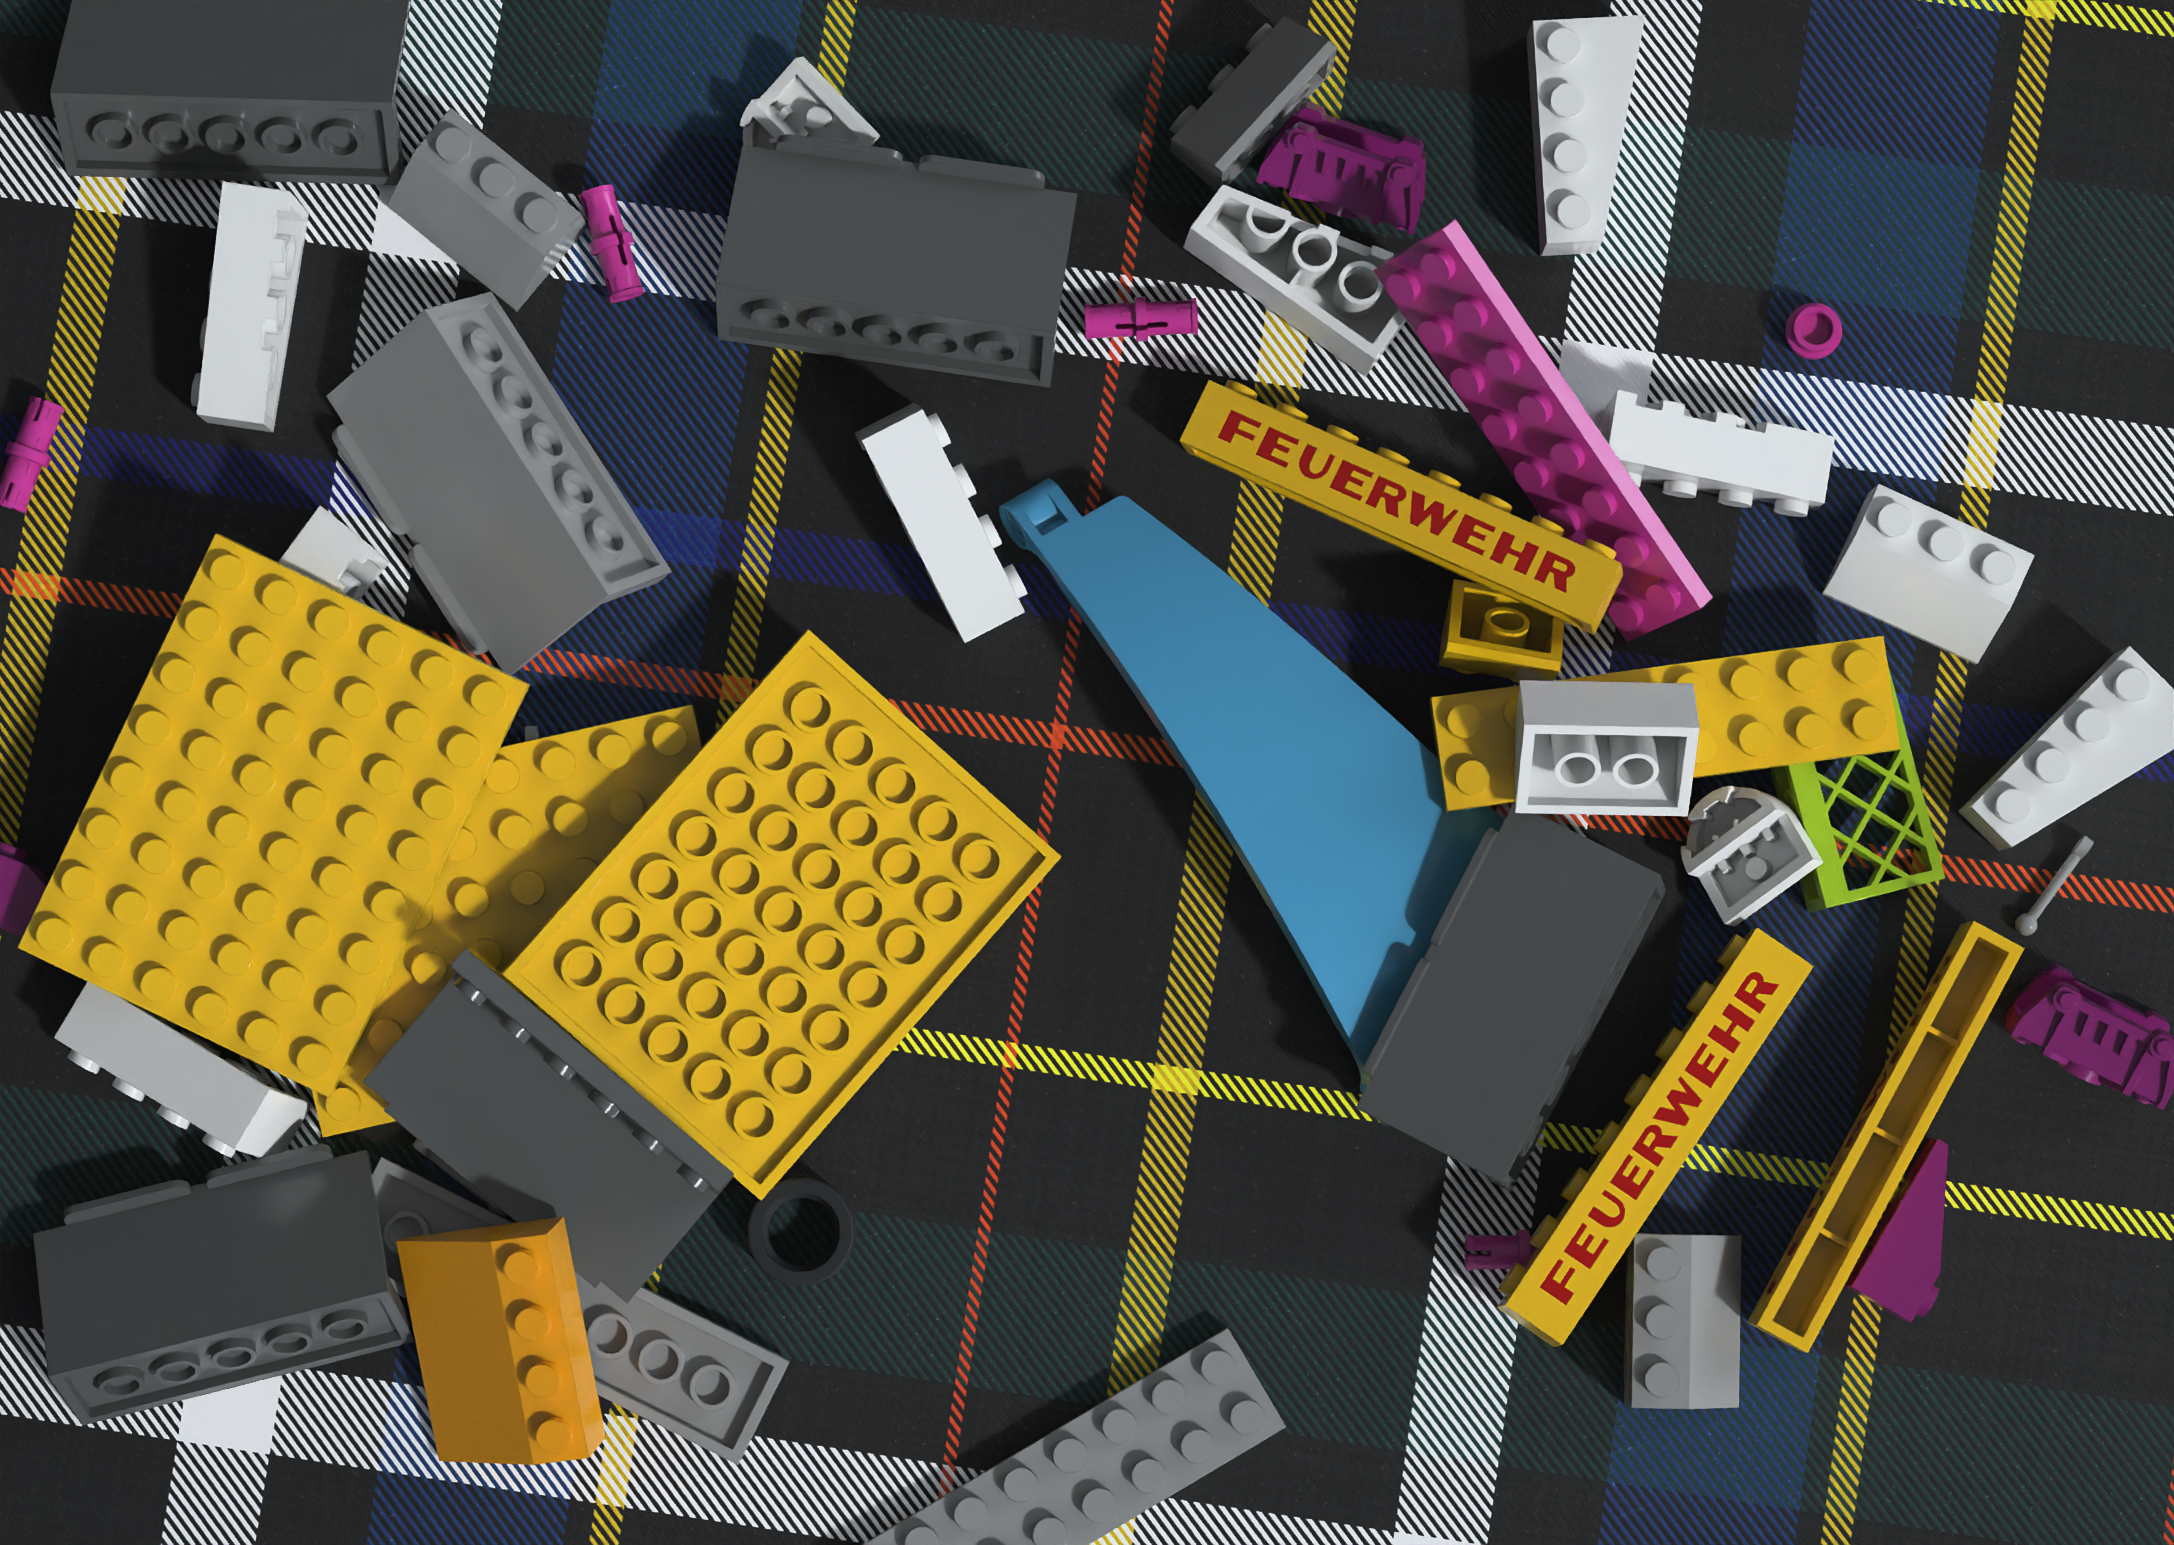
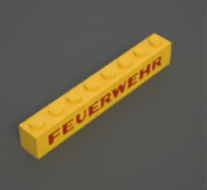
M1227 380L1224 387L1213 381H1208L1179 440L1188 454L1595 635L1623 576L1621 563L1614 560L1617 553L1611 548L1591 539H1585L1583 545L1562 537L1565 531L1562 527L1539 516H1533L1531 522L1510 514L1513 507L1493 495L1482 493L1478 500L1460 492L1461 484L1441 472L1430 470L1428 476L1415 472L1408 468L1410 461L1394 451L1379 447L1377 454L1361 448L1357 446L1359 439L1342 428L1328 425L1326 431L1307 424L1308 416L1290 405L1278 402L1276 408L1273 409L1255 401L1258 394L1238 382Z
M1976 921L1960 925L1747 1323L1798 1351L1809 1352L2025 948Z
M1759 928L1750 931L1744 938L1735 934L1725 946L1717 959V962L1723 965L1724 968L1713 984L1704 980L1695 991L1686 1006L1688 1010L1693 1012L1692 1016L1682 1031L1673 1027L1665 1036L1655 1052V1055L1661 1058L1662 1061L1650 1078L1642 1073L1633 1084L1624 1099V1102L1631 1106L1619 1125L1611 1120L1603 1129L1592 1149L1600 1154L1588 1172L1579 1167L1561 1193V1196L1567 1199L1568 1202L1556 1219L1549 1214L1544 1218L1529 1241L1530 1244L1536 1247V1250L1525 1266L1516 1262L1497 1289L1505 1295L1497 1308L1553 1347L1564 1344L1814 967Z

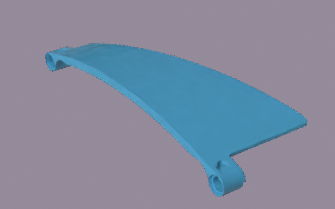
M1050 478L1045 479L999 506L1000 518L1006 531L1020 548L1032 551L1049 569L1064 595L1129 685L1187 773L1262 895L1318 993L1334 1025L1351 1050L1361 1075L1360 1091L1363 1095L1371 1079L1370 1076L1363 1073V1070L1416 965L1422 957L1424 958L1428 951L1432 935L1484 834L1489 828L1499 832L1504 822L1489 807L1445 812L1438 758L1273 611L1130 498L1118 496L1082 517L1061 488Z

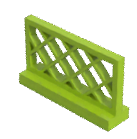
M1890 670L1889 676L1901 749L1894 751V755L1886 769L1864 755L1847 757L1834 782L1818 773L1814 762L1770 768L1777 798L1793 810L1823 861L1821 865L1799 880L1808 913L1945 879ZM1855 763L1880 778L1867 803L1842 788ZM1897 768H1899L1901 778L1894 775ZM1888 784L1906 794L1909 809L1901 823L1876 809ZM1821 787L1828 791L1825 798L1823 797ZM1836 797L1862 812L1848 837L1831 827L1828 811ZM1870 817L1895 832L1882 858L1857 843ZM1912 822L1914 824L1916 833L1909 830ZM1903 839L1920 848L1926 872L1908 875L1890 863ZM1836 842L1843 846L1839 853ZM1852 851L1875 865L1876 868L1865 887L1848 891L1842 867ZM1885 872L1895 878L1894 880L1879 883Z

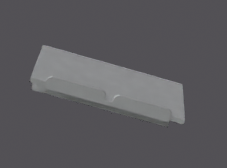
M492 291L424 309L326 396L344 423L332 432V440L387 527L397 535H408L414 545L408 553L409 561L464 647L474 655L490 651L502 671L510 675L515 674L599 605L657 584L672 572Z

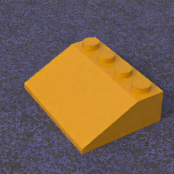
M564 1216L399 1238L396 1244L438 1460L445 1462L537 1465L589 1458L605 1439L606 1435Z

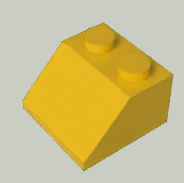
M1454 579L1441 635L1439 666L1453 668L1464 674L1482 673L1509 678L1516 683H1520V680L1554 681L1562 663L1564 622L1481 584Z

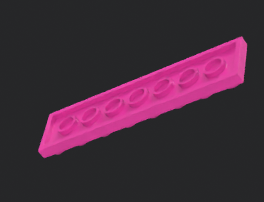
M1456 219L1387 259L1373 270L1540 516L1562 527L1565 530L1562 537L1580 545H1583L1585 539H1591L1611 548L1617 553L1614 560L1621 563L1623 576L1606 612L1627 642L1701 609L1713 598Z

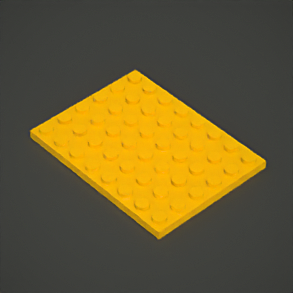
M215 534L17 948L324 1096L331 1097L530 684L221 534Z
M808 629L805 630L501 974L630 1087L732 1171L734 1178L762 1201L1059 861L1061 856Z
M693 704L500 747L333 1095L327 1097L312 1090L322 1137L396 1121L384 1111L389 1103L363 1081L455 975L450 965L465 948L582 1045L501 973L702 748Z

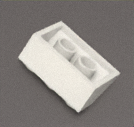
M1878 484L1867 493L1822 595L1976 665L2012 607L2035 555Z
M1520 680L1515 723V813L1688 816L1700 730L1693 683Z

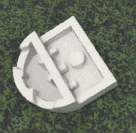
M804 56L795 58L760 98L751 100L740 121V126L743 127V145L776 150L777 138L783 134L872 146L880 137L877 131Z
M1722 787L1703 797L1688 816L1691 826L1687 837V845L1681 847L1682 861L1687 873L1699 878L1724 924L1735 927L1823 863L1793 810L1783 801L1767 793L1752 788Z

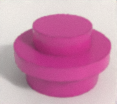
M1808 303L1798 307L1789 316L1785 326V337L1791 350L1798 356L1810 360L1821 359L1831 354L1839 345L1842 337V325L1838 315L1830 307L1820 303Z

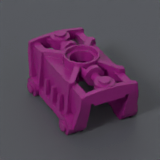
M1307 101L1302 104L1299 111L1294 110L1271 141L1256 182L1262 184L1265 181L1270 186L1290 190L1288 196L1309 201L1317 208L1332 215L1344 218L1357 217L1375 226H1379L1380 221L1391 224L1396 229L1407 230L1406 234L1413 235L1425 198L1426 154L1423 153L1424 144L1421 139L1409 135H1403L1400 139L1326 115L1323 106Z
M2057 963L2050 965L2046 971L2042 970L2013 999L2005 1015V1027L2013 1040L2024 1045L2026 1043H2035L2043 1047L2041 1052L2043 1056L2055 1060L2056 1064L2086 1082L2094 1085H2101L2102 1083L2108 1086V1088L2127 1096L2133 1094V1098L2146 1105L2150 1103L2164 1110L2174 1089V1035L2169 1032L2170 1026L2165 1016L2153 1010L2142 1013L2075 980L2071 970Z

